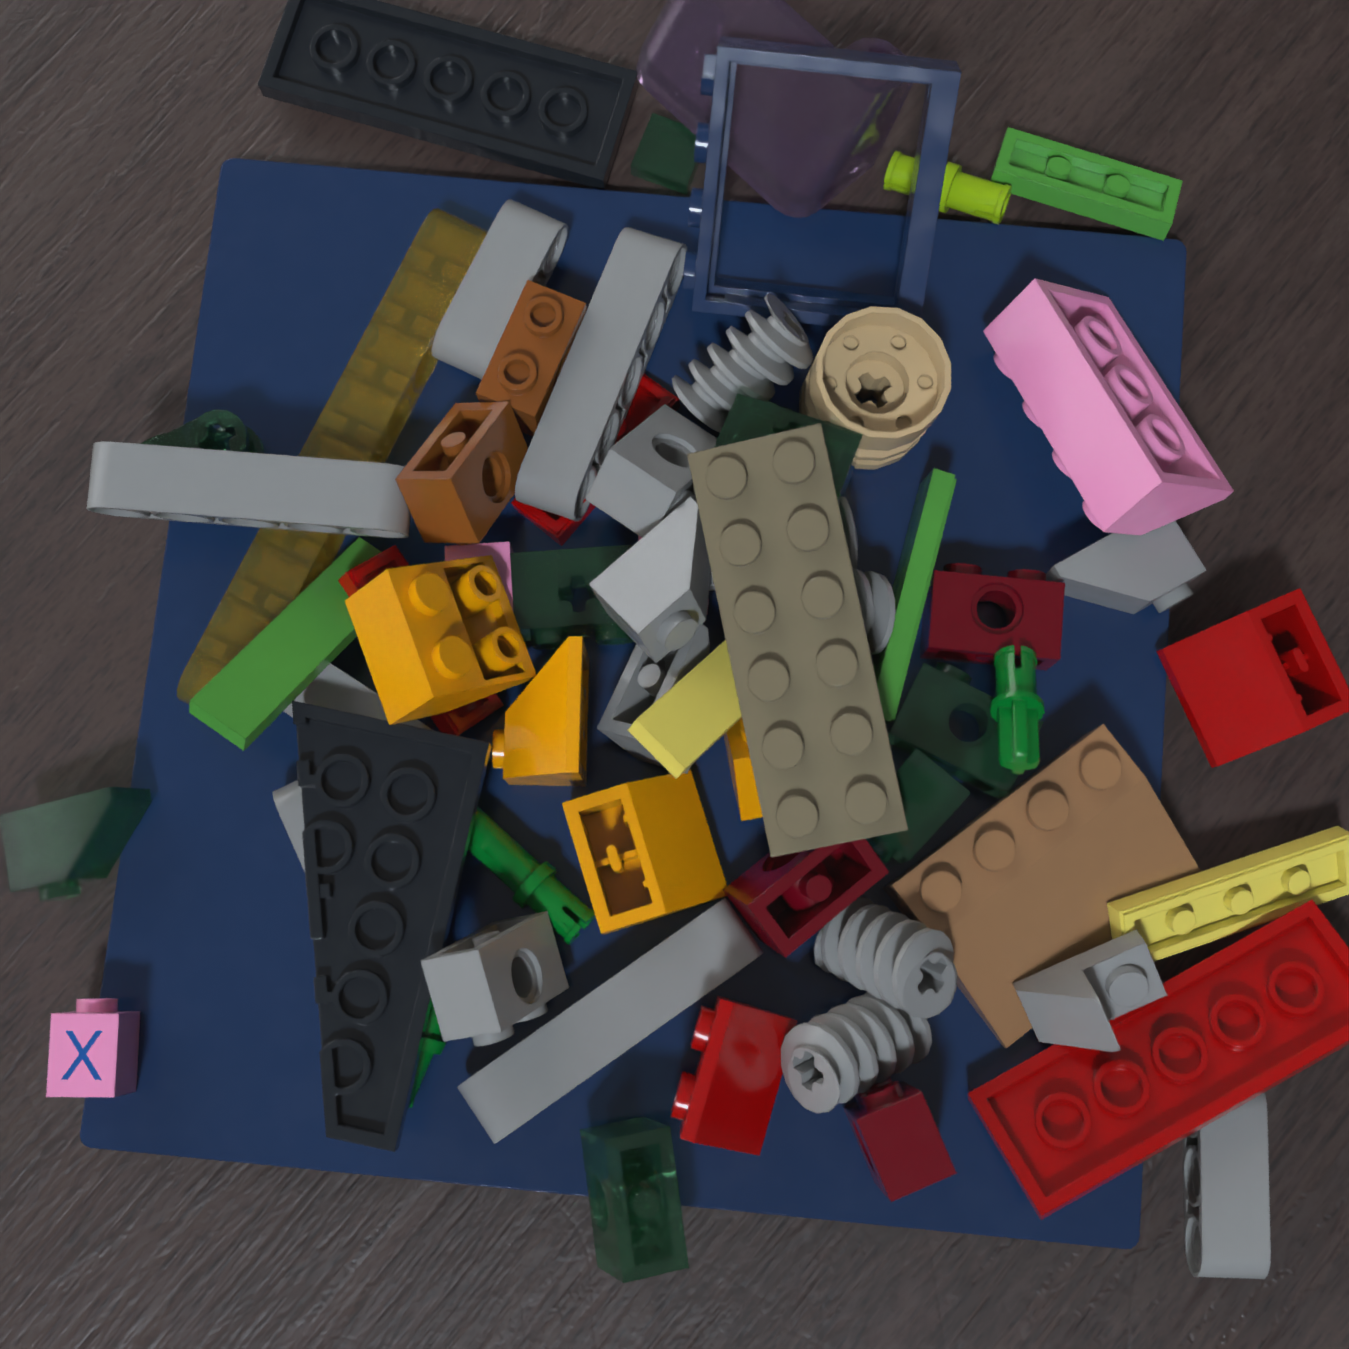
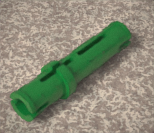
M477 807L468 850L515 893L512 900L522 909L528 905L536 913L548 911L552 928L570 945L580 935L579 931L581 928L585 930L596 917L594 910L587 907L554 876L557 869L548 861L540 864L484 811Z

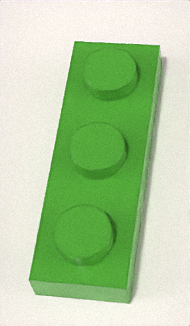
M1008 127L990 181L1002 185H1011V194L1164 241L1173 223L1183 180Z

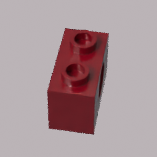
M966 563L946 564L943 566V571L934 570L923 609L920 658L994 665V655L1003 647L1014 645L1015 667L1017 668V666L1021 665V646H1026L1033 649L1037 655L1036 669L1048 670L1061 657L1065 582L1046 581V573L1029 569L1008 571L1007 577L982 575V568L980 566ZM983 601H991L998 604L1006 616L1005 627L994 629L984 625L978 617L977 604Z
M861 839L771 857L769 852L723 889V891L758 939L786 958L889 873V871L868 841Z
M889 1077L882 1083H875L868 1091L857 1093L855 1095L857 1101L843 1107L872 1178L890 1202L957 1174L922 1091L904 1081L900 1083L899 1081L892 1082L891 1077Z

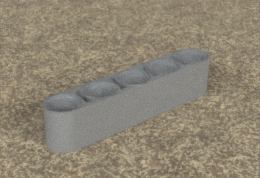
M625 227L620 232L521 464L515 485L516 501L577 522L585 515L590 502L586 500L583 503L609 449L617 440V435L626 418L640 380L684 276L686 244L630 227Z
M102 441L93 443L86 509L95 513L129 518L382 538L409 537L411 517L410 510L395 480L404 469V466L123 442Z
M724 898L457 1086V1088L495 1144L719 986L764 952L731 904Z

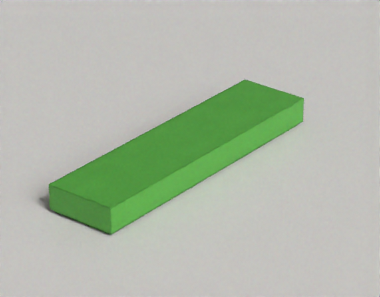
M935 468L919 485L892 588L895 597L893 632L885 648L880 653L875 654L873 660L886 725L894 721L957 481V479H954L955 474Z
M359 537L190 700L189 713L245 751L292 703V700L294 701L357 637L345 604V600L349 596L338 580L345 572L378 555L381 551Z

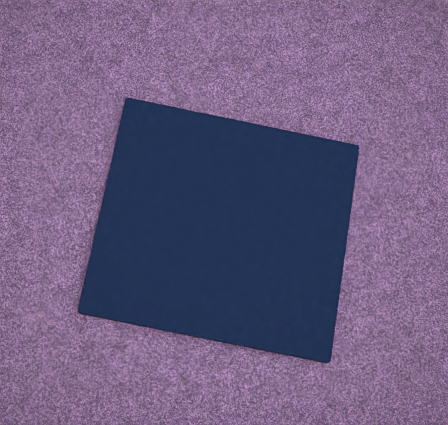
M230 158L224 161L220 169L180 447L378 462L405 467L455 403L479 402L476 391L481 379L434 358L431 350L436 331L494 219L507 200L512 199L567 224L568 236L563 252L545 287L585 302L588 308L614 244L625 227L686 244L687 251L698 252L700 228L688 227L690 197ZM724 200L716 277L894 297L906 216ZM937 219L921 319L942 339L951 361V390L941 413L931 426L927 428L919 442L898 462L871 470L850 469L829 459L836 494H843L847 499L857 529L858 557L856 569L862 572L874 571L884 575L893 588L919 485L934 468L955 474L954 479H957L934 570L943 571V566L946 564L966 563L980 566L982 568V575L1007 577L1008 571L1017 569L1037 570L1047 573L1057 563L1110 535L1111 533L1103 532L1096 527L1086 516L1082 507L1084 499L1072 479L1066 476L1055 464L1052 458V451L1054 449L1042 429L1036 426L1025 414L1022 407L1024 399L1014 382L997 367L994 361V354L996 352L983 330L1035 278L1109 297L1179 405L1186 273L1185 245L1180 240L1167 238L1162 241L1144 236ZM684 276L644 372L645 375L677 398L672 378L677 375L692 385L695 380L688 364L693 359L700 361L710 369L714 364L707 351V347L712 342L727 352L733 349L726 334V330L730 326L735 327L747 336L752 332L746 317L692 311L694 290L683 289ZM800 323L808 337L814 361L827 332L832 327ZM792 365L794 371L792 381L788 385L774 383L775 394L768 402H760L755 399V412L749 418L737 416L738 425L730 434H722L708 427L696 418L680 399V407L676 412L726 445L802 428L803 425L799 417V392L811 365L806 369H799ZM859 395L856 397L861 404L867 401H872L875 405L878 403L873 396L867 399H862ZM522 432L527 447L529 448L533 436H530ZM514 494L480 543L510 542L516 558L519 629L536 674H538L569 636L583 637L590 659L586 786L509 785L503 779V769L493 768L491 747L478 807L540 864L548 861L557 869L554 876L587 907L593 909L562 802L627 782L671 774L664 767L637 760L597 729L636 643L607 614L589 583L636 544L639 539L638 534L595 507L561 546L513 508L511 502L515 499ZM412 515L410 517L409 537L382 538L169 521L100 998H118V1011H140L136 1092L118 1097H85L80 1129V1139L85 1146L117 1151L1118 1249H1131L1136 1246L1140 1237L1143 1162L1040 1220L969 1102L968 1093L1054 1044L1039 1042L1032 1028L1009 1047L1004 1048L958 986L951 1004L940 1014L927 1018L932 1036V1044L928 1055L919 1063L910 1064L903 1072L890 1076L892 1082L899 1081L900 1083L904 1081L922 1091L957 1174L890 1202L875 1184L843 1108L856 1102L855 1096L846 1103H838L829 1112L815 1113L805 1109L794 1098L785 1082L783 1074L760 1156L680 1139L681 1120L671 1117V1108L682 1071L695 1074L701 1051L692 1049L690 1043L701 1005L714 1009L718 995L797 1020V1026L809 1022L813 1017L827 1013L833 1007L846 1004L850 999L864 995L867 992L854 987L850 982L838 979L832 973L823 971L815 964L814 946L820 930L785 958L758 939L728 896L605 935L601 934L595 917L585 930L581 928L579 931L580 935L570 945L553 929L569 988L546 1002L548 1011L545 1014L513 1024L514 1034L502 1041L484 1046H474L472 1037L447 1041L442 1054H434L414 1098V1105L407 1110L398 1150L392 1152L327 1138L319 1051L322 1050L319 1007L315 1003L313 978L316 977L313 939H310L306 877L280 818L272 793L298 780L296 761H299L296 725L293 724L291 716L282 712L243 751L190 714V700L359 537L381 552L396 545L410 566L445 561L444 546L457 544L424 543ZM715 590L709 591L708 615L706 621L702 623L708 628L710 653L726 640ZM1064 595L1060 660L1048 670L1036 669L1037 695L1044 701L1045 709L1044 715L1038 720L1040 762L1035 769L1025 770L1023 774H1012L1010 769L1001 767L998 761L997 722L991 717L990 704L996 697V668L994 665L920 658L922 612L894 721L886 725L908 830L866 838L889 873L860 897H866L874 904L884 905L892 912L901 913L883 887L1084 734L1102 724L1106 726L1145 775L1160 800L1166 671L1156 651L1168 646L1170 608L1159 614L1155 606L1151 604L1135 614H1130ZM983 601L977 604V614L984 625L994 629L1005 627L1006 616L998 604L991 601ZM356 637L331 664L377 693L358 637ZM871 655L872 663L875 655ZM533 679L496 693L504 706L459 736L489 742L492 745L494 729L504 730L505 712ZM431 717L417 719L432 730L440 732ZM723 735L691 765L689 770L692 772L728 886L768 854L770 850L763 817L741 821ZM467 850L445 947L492 922L536 913L528 905L523 909L512 900L515 893L469 850ZM726 898L764 953L494 1144L457 1086L719 901Z

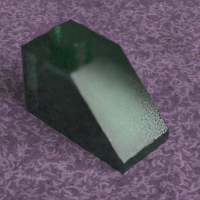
M917 748L895 768L908 830L866 838L880 860L885 864L892 857L900 864L909 861L971 793Z
M106 787L1 814L0 822L10 893L39 892L40 902L58 901L80 896V884L107 878L152 802L150 789Z

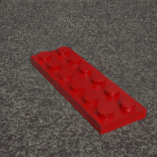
M1312 899L1164 982L1163 986L1167 996L1109 1020L1121 1050L1109 1052L1054 1044L968 1093L969 1102L1040 1220L1349 1044V947Z

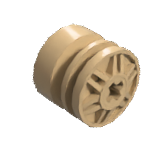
M870 306L847 314L827 332L799 392V417L803 427L821 423L830 460L850 469L875 470L898 462L919 442L927 428L931 426L941 413L951 390V361L942 339L923 319L893 307ZM859 395L862 399H867L873 396L878 403L875 405L872 401H867L861 404L856 397Z

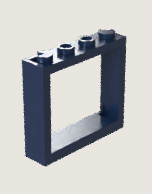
M721 36L717 46V55L704 54L703 75L701 77L700 95L712 96L710 123L698 122L695 141L694 162L706 163L704 189L692 187L689 206L688 227L700 228L698 252L686 251L683 270V289L694 290L692 311L745 317V313L751 309L767 319L771 316L764 297L770 293L775 295L790 310L799 323L833 327L847 314L870 306L899 308L921 318L961 78V70L957 61ZM738 64L926 84L894 297L716 277Z

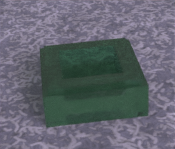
M652 113L631 163V175L687 195L700 164L694 162L697 129Z

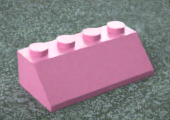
M1035 278L983 330L996 352L994 354V361L997 367L1014 382L1024 399L1022 407L1025 414L1044 432L1054 449L1052 451V458L1055 464L1066 476L1072 479L1084 499L1082 507L1086 516L1103 532L1141 536L1220 502L1234 492L1109 297Z

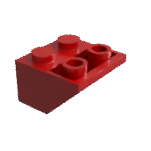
M1301 588L1156 651L1211 768L1218 767L1306 732L1349 712V687Z
M718 995L714 1009L701 1005L690 1043L692 1049L701 1051L695 1074L682 1071L671 1108V1117L681 1120L680 1139L760 1156L783 1074L781 1068V1047L785 1035L796 1026L797 1020Z

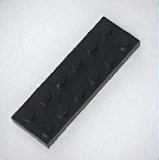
M288 0L258 86L264 97L605 190L639 85L638 71L378 0Z

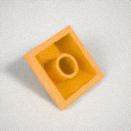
M569 636L507 709L505 712L504 730L494 729L492 739L493 768L503 769V779L509 785L586 786L590 659L582 636Z

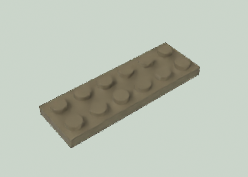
M821 423L687 454L771 857L908 830Z

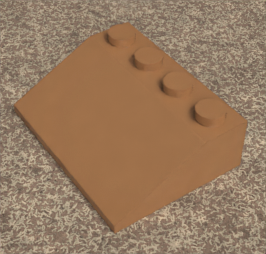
M1102 724L1080 737L883 887V889L902 914L906 915L910 920L924 923L928 928L942 931L951 940L954 950L953 963L958 973V988L1002 1046L1007 1048L1032 1029L1012 983L1112 940L1107 903L1201 872L1145 775L1106 726Z

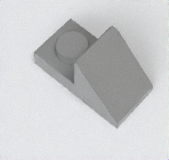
M1137 929L1012 983L1039 1042L1109 1052L1121 1050L1109 1020L1167 996L1146 942Z

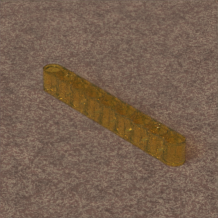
M439 208L433 209L427 215L299 456L385 463L438 362V359L432 356L431 351L436 331L486 237L487 230ZM260 528L183 671L177 688L178 699L190 705V700L332 564L346 535Z

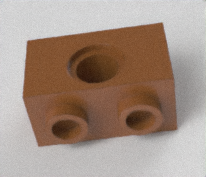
M527 280L476 391L479 402L509 401L521 432L534 436L586 313V303Z
M509 401L455 403L395 480L424 543H455L457 545L480 543L507 503L514 496L517 476L528 447Z

